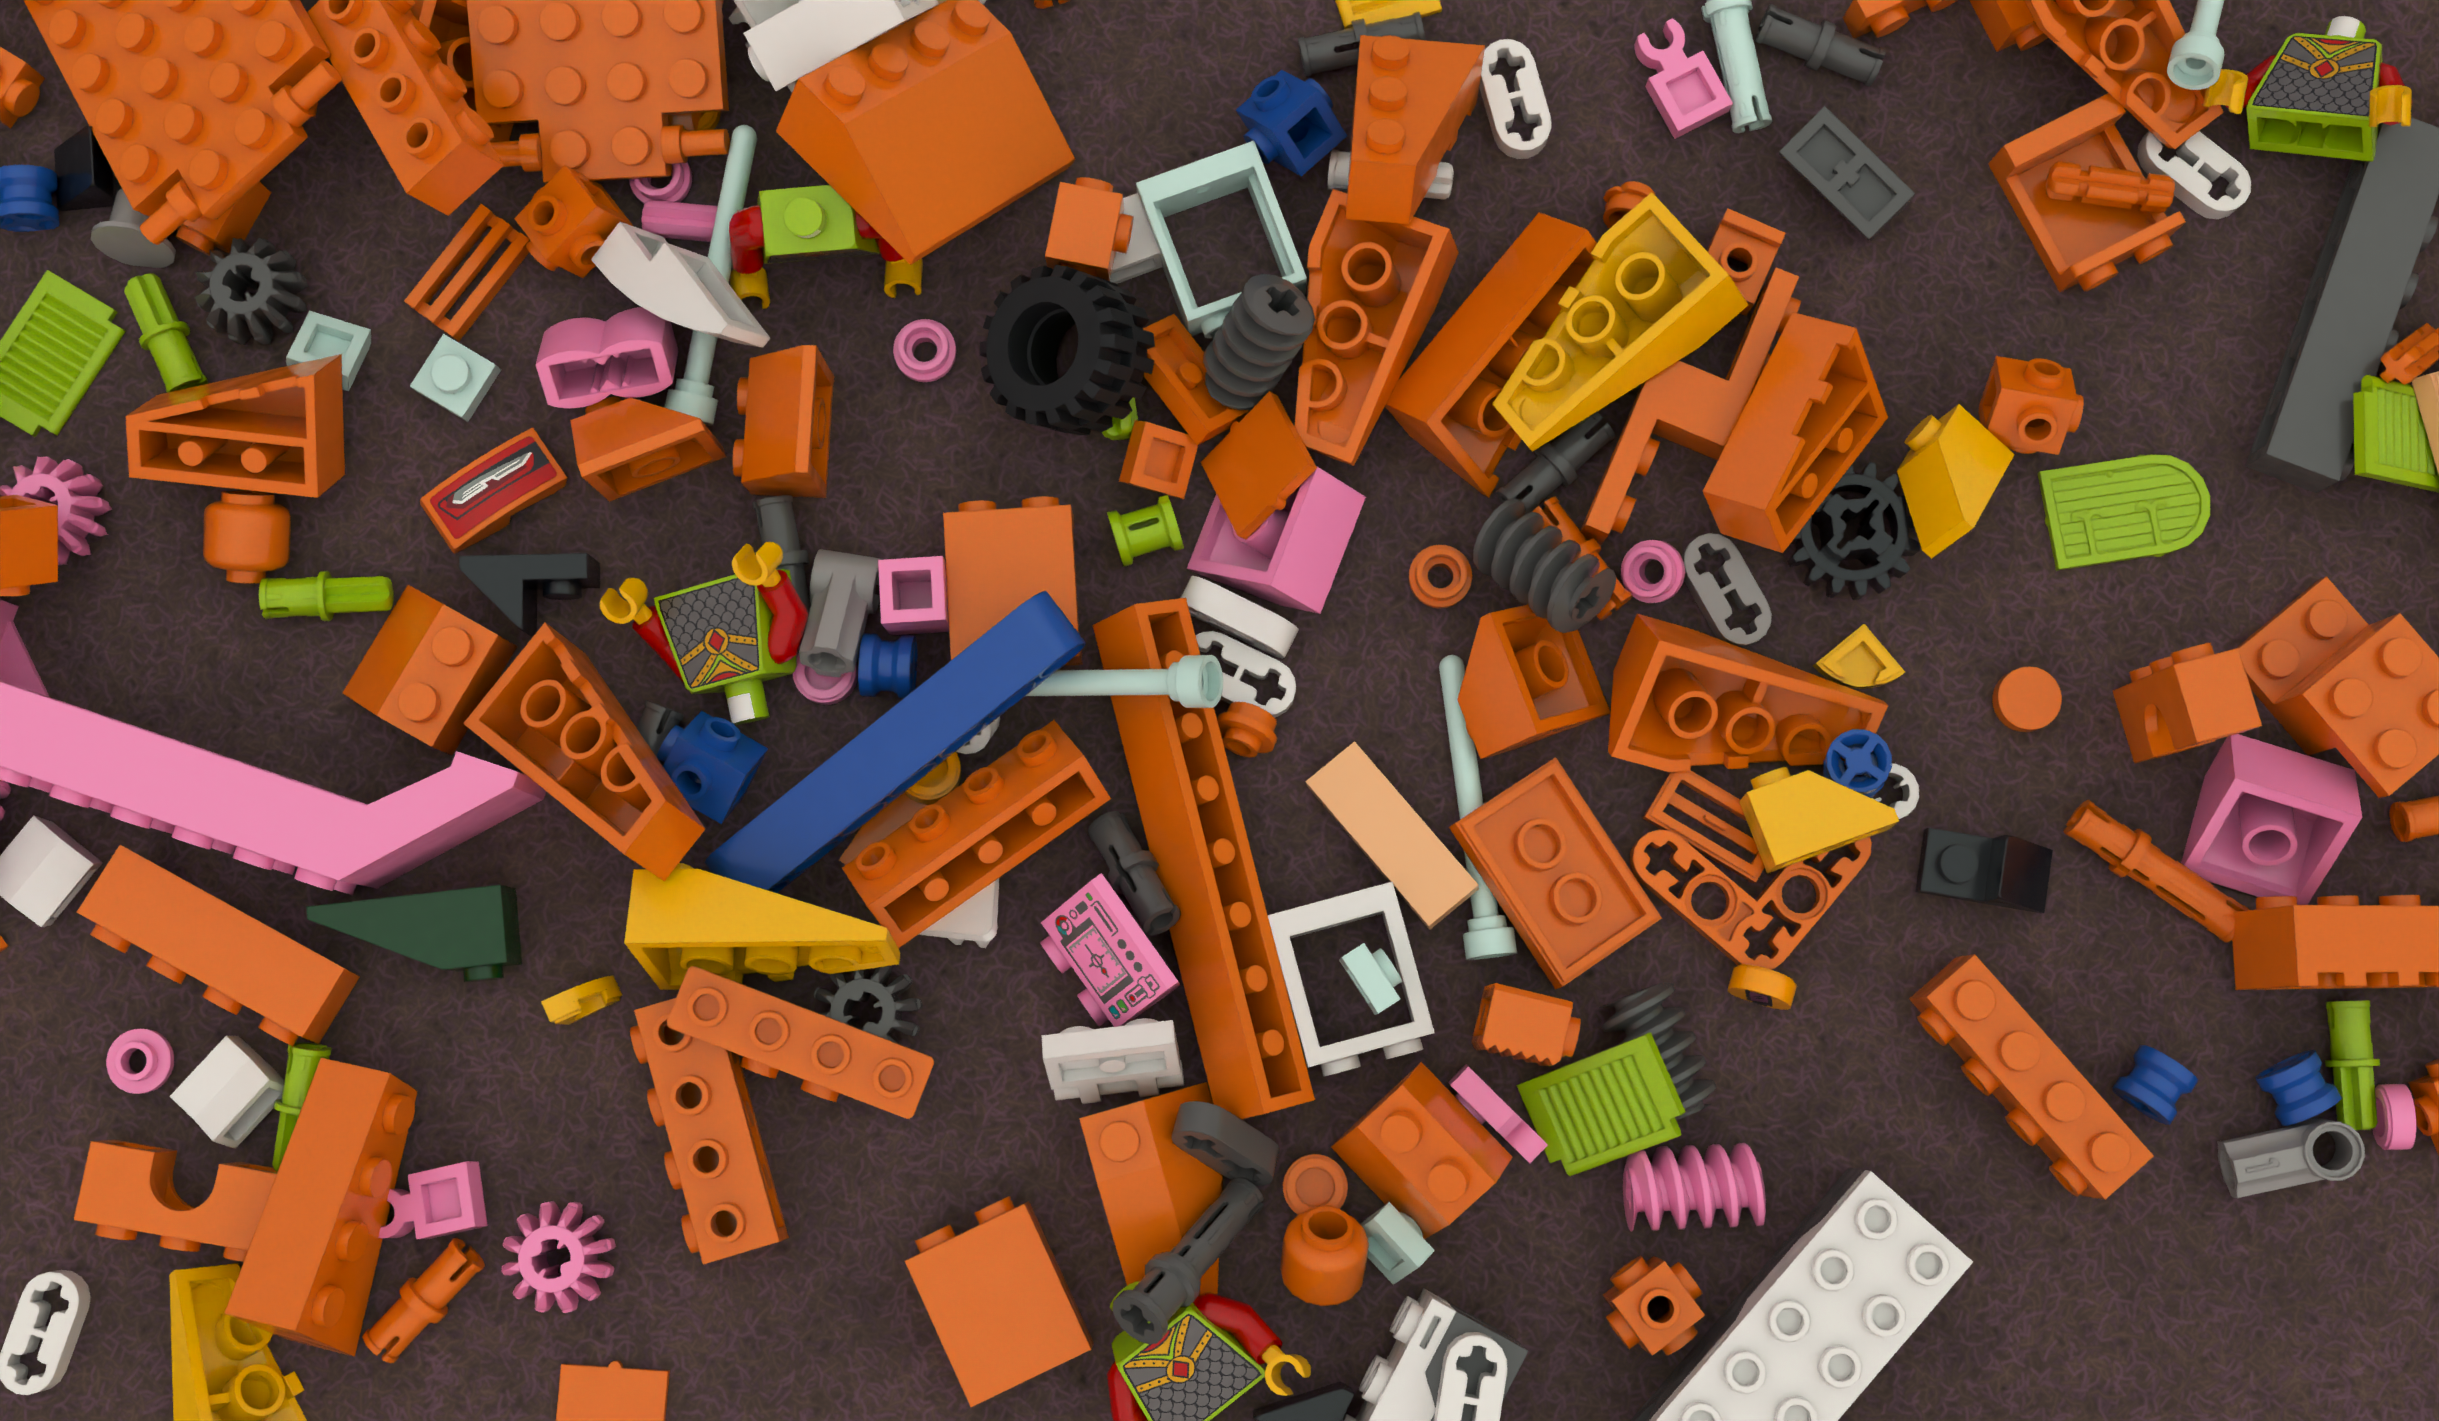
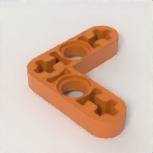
M1659 829L1643 835L1632 847L1629 863L1633 875L1642 885L1737 966L1746 964L1772 970L1785 961L1864 867L1871 855L1872 842L1870 837L1849 844L1848 847L1855 854L1853 859L1841 857L1835 860L1825 871V873L1836 877V881L1832 886H1830L1820 871L1803 864V861L1781 868L1756 899L1746 893L1681 836L1672 831ZM1668 844L1674 850L1669 860L1682 873L1688 871L1691 863L1700 870L1699 874L1684 883L1678 898L1669 891V887L1679 882L1674 876L1665 870H1661L1653 875L1646 869L1650 862V857L1644 852L1647 845L1658 849ZM1828 852L1812 857L1811 860L1814 864L1819 863ZM1791 877H1803L1809 880L1815 888L1816 901L1813 907L1806 913H1795L1788 909L1783 902L1782 888ZM1700 884H1714L1725 895L1726 907L1722 915L1717 919H1704L1693 910L1691 903L1692 894ZM1769 903L1771 909L1779 918L1795 925L1796 929L1789 935L1784 926L1778 927L1767 942L1769 947L1774 950L1771 957L1760 954L1751 959L1745 953L1750 943L1743 935L1747 929L1752 932H1759L1770 923L1774 917L1762 912L1764 906Z

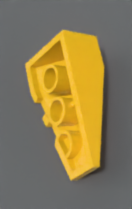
M1652 192L1601 236L1590 253L1594 260L1576 288L1568 287L1558 303L1562 308L1544 337L1532 342L1492 404L1532 452L1700 348L1749 306L1729 274Z
M679 863L665 881L646 869L633 870L624 944L660 990H679L688 968L692 966L700 967L742 983L743 975L751 973L767 974V978L774 982L793 980L794 971L797 967L807 965L823 973L836 974L899 965L900 951L886 927L711 872L694 869L692 866L684 863Z
M238 1263L174 1270L169 1274L173 1421H307L295 1399L296 1395L304 1391L295 1371L283 1376L267 1345L273 1334L225 1314L241 1270Z

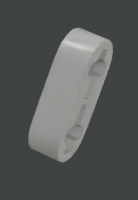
M1712 533L1698 536L1685 548L1681 556L1685 566L1684 582L1713 634L1718 639L1742 648L1754 645L1766 635L1771 626L1772 613L1765 596L1739 550L1730 539L1720 534ZM1705 548L1709 555H1716L1718 553L1723 555L1725 563L1718 570L1726 585L1725 587L1720 589L1710 572H1704L1699 575L1695 570L1694 565L1701 559L1699 549ZM1729 593L1739 609L1746 610L1751 607L1754 610L1756 618L1749 624L1752 631L1751 634L1746 635L1741 627L1730 630L1726 625L1725 620L1732 614V608L1725 598Z

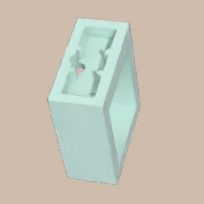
M1255 141L1136 183L1137 193L1161 254L1163 270L1185 328L1191 336L1203 332L1205 338H1213L1216 331L1223 324L1225 316L1232 309L1233 303L1242 292L1197 307L1164 217L1248 188L1282 278L1290 281L1304 295L1306 294L1307 277Z

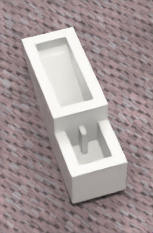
M619 222L591 259L616 288L634 303L664 320L738 344L763 348L770 340L769 335L708 257L669 244L660 235Z

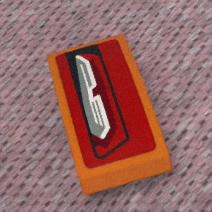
M532 427L492 449L447 478L420 499V505L453 554H456L509 525L512 515L565 487L567 476Z

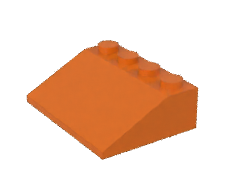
M947 0L800 77L776 129V132L910 265L1064 172L1075 161V157L1011 32L978 0Z

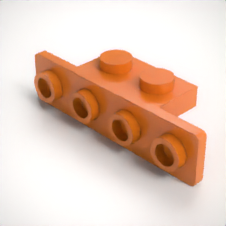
M697 966L688 968L667 1019V1026L673 1030L741 1055L742 1059L739 1065L747 1070L776 1079L780 1070L803 1079L800 1089L817 1097L837 1102L839 1094H843L906 1119L914 1116L934 1066L933 1057Z

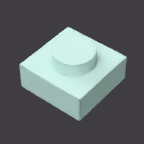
M309 310L286 356V364L289 366L341 354L342 389L349 391L370 348L371 329Z
M443 334L410 387L468 422L501 372V369L494 363Z
M1365 943L1339 959L1374 1015L1379 1014L1400 1000L1393 987L1400 984L1402 979L1381 948L1371 954Z
M1390 1202L1361 1223L1366 1231L1369 1243L1367 1257L1393 1285L1418 1269L1435 1251L1423 1238L1418 1224L1410 1216L1399 1212Z

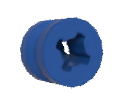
M8 165L0 167V228L15 232H29L58 227L59 209L52 204L51 197L57 190V173L51 169L34 165Z
M863 634L858 665L859 692L862 697H875L881 691L894 692L900 699H904L916 689L918 658L916 636L902 635L896 641H884L877 634Z
M1852 729L1844 732L1831 743L1823 762V777L1869 798H1873L1883 788L1892 769V755L1889 747L1879 735L1868 730ZM1867 774V775H1869L1871 778H1868V777L1865 776V775L1862 776V777H1855V775Z
M2140 1045L2133 1055L2134 1068L2128 1076L2119 1077L2112 1090L2118 1097L2157 1122L2170 1125L2177 1115L2176 1102L2182 1094L2193 1091L2198 1083V1079L2187 1068L2164 1053L2146 1045Z
M2308 1050L2288 1057L2260 1072L2255 1077L2261 1090L2271 1093L2277 1103L2275 1115L2281 1126L2296 1124L2328 1110L2342 1099L2337 1087L2326 1082L2320 1073L2322 1061L2316 1050Z

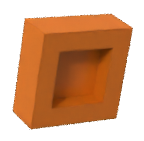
M1135 420L1119 482L1163 495L1168 494L1170 497L1184 499L1198 446L1188 434L1146 421Z

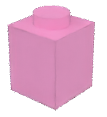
M932 556L878 560L881 624L890 635L949 632L946 561L944 557Z

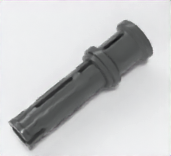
M1233 1178L1226 1185L1221 1195L1193 1224L1179 1243L1170 1252L1155 1254L1145 1265V1276L1133 1290H1124L1113 1301L1112 1310L1115 1319L1131 1337L1146 1344L1158 1343L1167 1333L1168 1320L1180 1307L1189 1306L1199 1296L1200 1279L1203 1274L1228 1248L1245 1225L1264 1207V1204L1261 1203L1264 1199L1263 1195L1253 1183L1243 1178Z

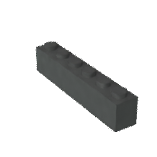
M2412 117L2410 126H2401V123L2395 125L2380 123L2378 125L2376 154L2373 162L2352 161L2245 467L2314 493L2326 489L2339 482V480H2345L2354 466V444H2352L2354 440L2353 393L2361 391V380L2365 375L2376 377L2379 365H2384L2380 358L2397 344L2399 332L2392 329L2399 309H2403L2408 304L2415 292L2419 275L2412 271L2418 253L2423 252L2427 248L2438 226L2439 219L2437 216L2432 215L2439 196V127Z

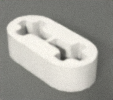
M1512 39L1498 40L1490 44L1484 51L1479 88L1498 148L1507 156L1516 159H1528L1537 155L1545 147L1551 130V116L1535 60L1530 50L1521 42ZM1498 58H1506L1509 66L1520 65L1521 69L1517 70L1514 78L1515 92L1508 93L1506 82L1502 75H1491V72L1496 68ZM1520 105L1523 119L1527 124H1537V127L1532 131L1530 141H1522L1519 133L1513 132L1508 134L1507 132L1513 124L1514 106Z
M2150 131L2143 136L2138 145L2137 154L2140 166L2147 174L2166 175L2173 178L2175 182L2174 196L2196 213L2209 219H2221L2228 217L2246 202L2251 193V179L2248 171L2240 162L2200 131L2182 143L2176 151L2177 156H2174L2168 162L2158 155L2163 147L2160 143L2161 141ZM2221 176L2230 184L2225 190L2227 195L2215 200L2208 192L2212 188L2211 182Z
M1191 576L1180 597L1186 598L1191 616L1278 658H1285L1299 631L1293 623L1197 576Z
M1207 631L1196 635L1199 651L1207 653L1212 645L1222 648L1221 660L1237 669L1234 677L1223 673L1221 700L1229 704L1233 702H1246L1256 705L1269 712L1274 718L1289 709L1295 697L1296 683L1295 677L1286 665L1225 634ZM1269 672L1277 674L1279 676L1278 688L1286 692L1282 700L1271 697L1266 706L1255 701L1257 690L1241 681L1244 673L1259 680H1264Z
M56 1270L37 1275L28 1282L22 1292L0 1353V1380L7 1389L16 1394L31 1395L51 1389L61 1381L68 1368L89 1309L91 1298L88 1285L81 1276L73 1271ZM59 1285H62L60 1296L69 1301L68 1309L54 1312L48 1326H45L51 1311V1304L42 1300L44 1291L57 1289ZM43 1338L37 1360L46 1364L45 1373L33 1375L30 1379H27L28 1367L20 1363V1357L23 1354L34 1352L38 1347L40 1339Z
M1466 1332L1456 1337L1448 1345L1443 1358L1434 1421H1461L1464 1403L1474 1405L1472 1421H1500L1507 1377V1359L1502 1348L1490 1336L1480 1332ZM1473 1346H1482L1484 1357L1494 1362V1368L1492 1373L1483 1372L1480 1374L1476 1395L1466 1393L1467 1373L1460 1367H1456V1362L1459 1356H1470Z

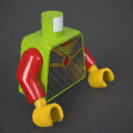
M2339 16L2333 18L2328 23L2324 35L2295 33L2287 37L2277 55H2270L2246 74L2235 70L2221 69L2218 81L2206 88L2203 106L2210 108L2213 105H2225L2229 108V112L2234 114H2241L2242 109L2246 108L2250 149L2373 162L2376 154L2378 125L2380 123L2387 125L2401 123V126L2411 125L2412 90L2405 86L2396 67L2382 63V44L2375 39H2364L2366 33L2364 24L2353 17Z
M830 185L759 191L758 205L738 210L731 218L729 237L733 270L730 273V286L741 300L750 296L761 298L763 309L769 307L770 304L767 273L763 268V263L880 254L886 260L884 292L889 297L896 298V284H908L915 289L916 295L921 294L922 259L910 265Z
M765 542L756 552V555L753 547L750 544H745L733 557L732 568L735 573L734 575L655 597V606L647 607L644 604L648 597V589L645 583L638 578H627L619 588L623 598L615 589L608 588L600 600V609L608 620L619 624H625L634 620L632 628L661 657L691 694L725 692L731 723L734 725L751 723L770 717L762 682L794 673L797 667L796 655L808 620V611L792 584L790 570L776 569L782 562L783 551L774 542Z
M1139 1281L1133 1282V1283L1127 1285L1125 1288H1123V1289L1113 1298L1112 1302L1110 1303V1309L1112 1310L1113 1301H1114L1124 1290H1133V1289L1136 1287V1285L1139 1283ZM1207 1292L1200 1294L1189 1306L1180 1307L1168 1320L1167 1333L1156 1344L1139 1342L1126 1331H1122L1115 1337L1111 1343L1115 1362L1107 1372L1111 1416L1113 1421H1210L1264 1377L1270 1390L1277 1395H1294L1290 1387L1286 1386L1281 1380L1282 1367L1289 1362L1302 1377L1307 1378L1311 1375V1366L1307 1359L1301 1355L1284 1354L1281 1351V1339L1249 1304Z

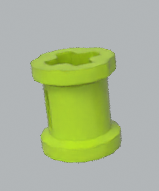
M1168 494L1158 497L1156 505L1120 515L1117 510L1107 512L1123 567L1132 565L1134 557L1166 547H1171L1174 551L1184 549Z

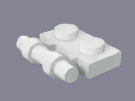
M1142 1018L1130 1021L1125 1026L1100 1029L1074 1026L1064 1029L1058 1034L1041 1035L1043 1061L1056 1101L1080 1098L1082 1104L1102 1102V1095L1138 1091L1140 1097L1159 1095V1088L1184 1086L1183 1067L1179 1056L1173 1020L1158 1022L1154 1019Z

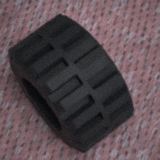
M1055 265L1054 269L1040 266L1032 269L1031 278L1020 274L1010 282L1012 292L1010 294L1000 292L993 302L998 309L994 317L986 316L983 328L989 330L987 341L980 342L979 356L987 358V365L981 368L984 382L994 384L989 394L996 404L1006 406L1005 412L1015 419L1075 435H1090L1091 429L1103 432L1113 427L1112 417L1124 419L1133 411L1129 402L1132 397L1142 398L1147 389L1146 386L1141 384L1144 372L1152 374L1154 360L1147 358V349L1155 347L1154 334L1143 330V327L1150 320L1145 309L1134 305L1137 298L1128 290L1118 287L1116 283L1068 266ZM1076 324L1078 331L1076 357L1069 370L1059 379L1056 369L1058 346L1068 329Z

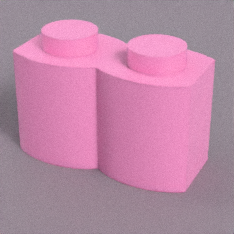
M637 307L619 312L607 321L595 318H573L551 326L543 334L536 361V369L548 405L558 408H581L598 403L610 394L619 397L638 398L650 396L668 388L673 384L678 347L670 321L658 317L643 307Z

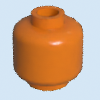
M247 490L222 491L221 501L209 504L204 511V560L215 568L226 570V581L260 583L262 578H266V571L281 569L289 562L290 511L283 505L275 503L274 493Z
M1330 1206L1317 1207L1298 1214L1286 1228L1280 1265L1283 1283L1292 1295L1306 1303L1318 1306L1338 1305L1352 1299L1361 1289L1366 1271L1369 1243L1363 1226L1357 1219L1346 1212Z

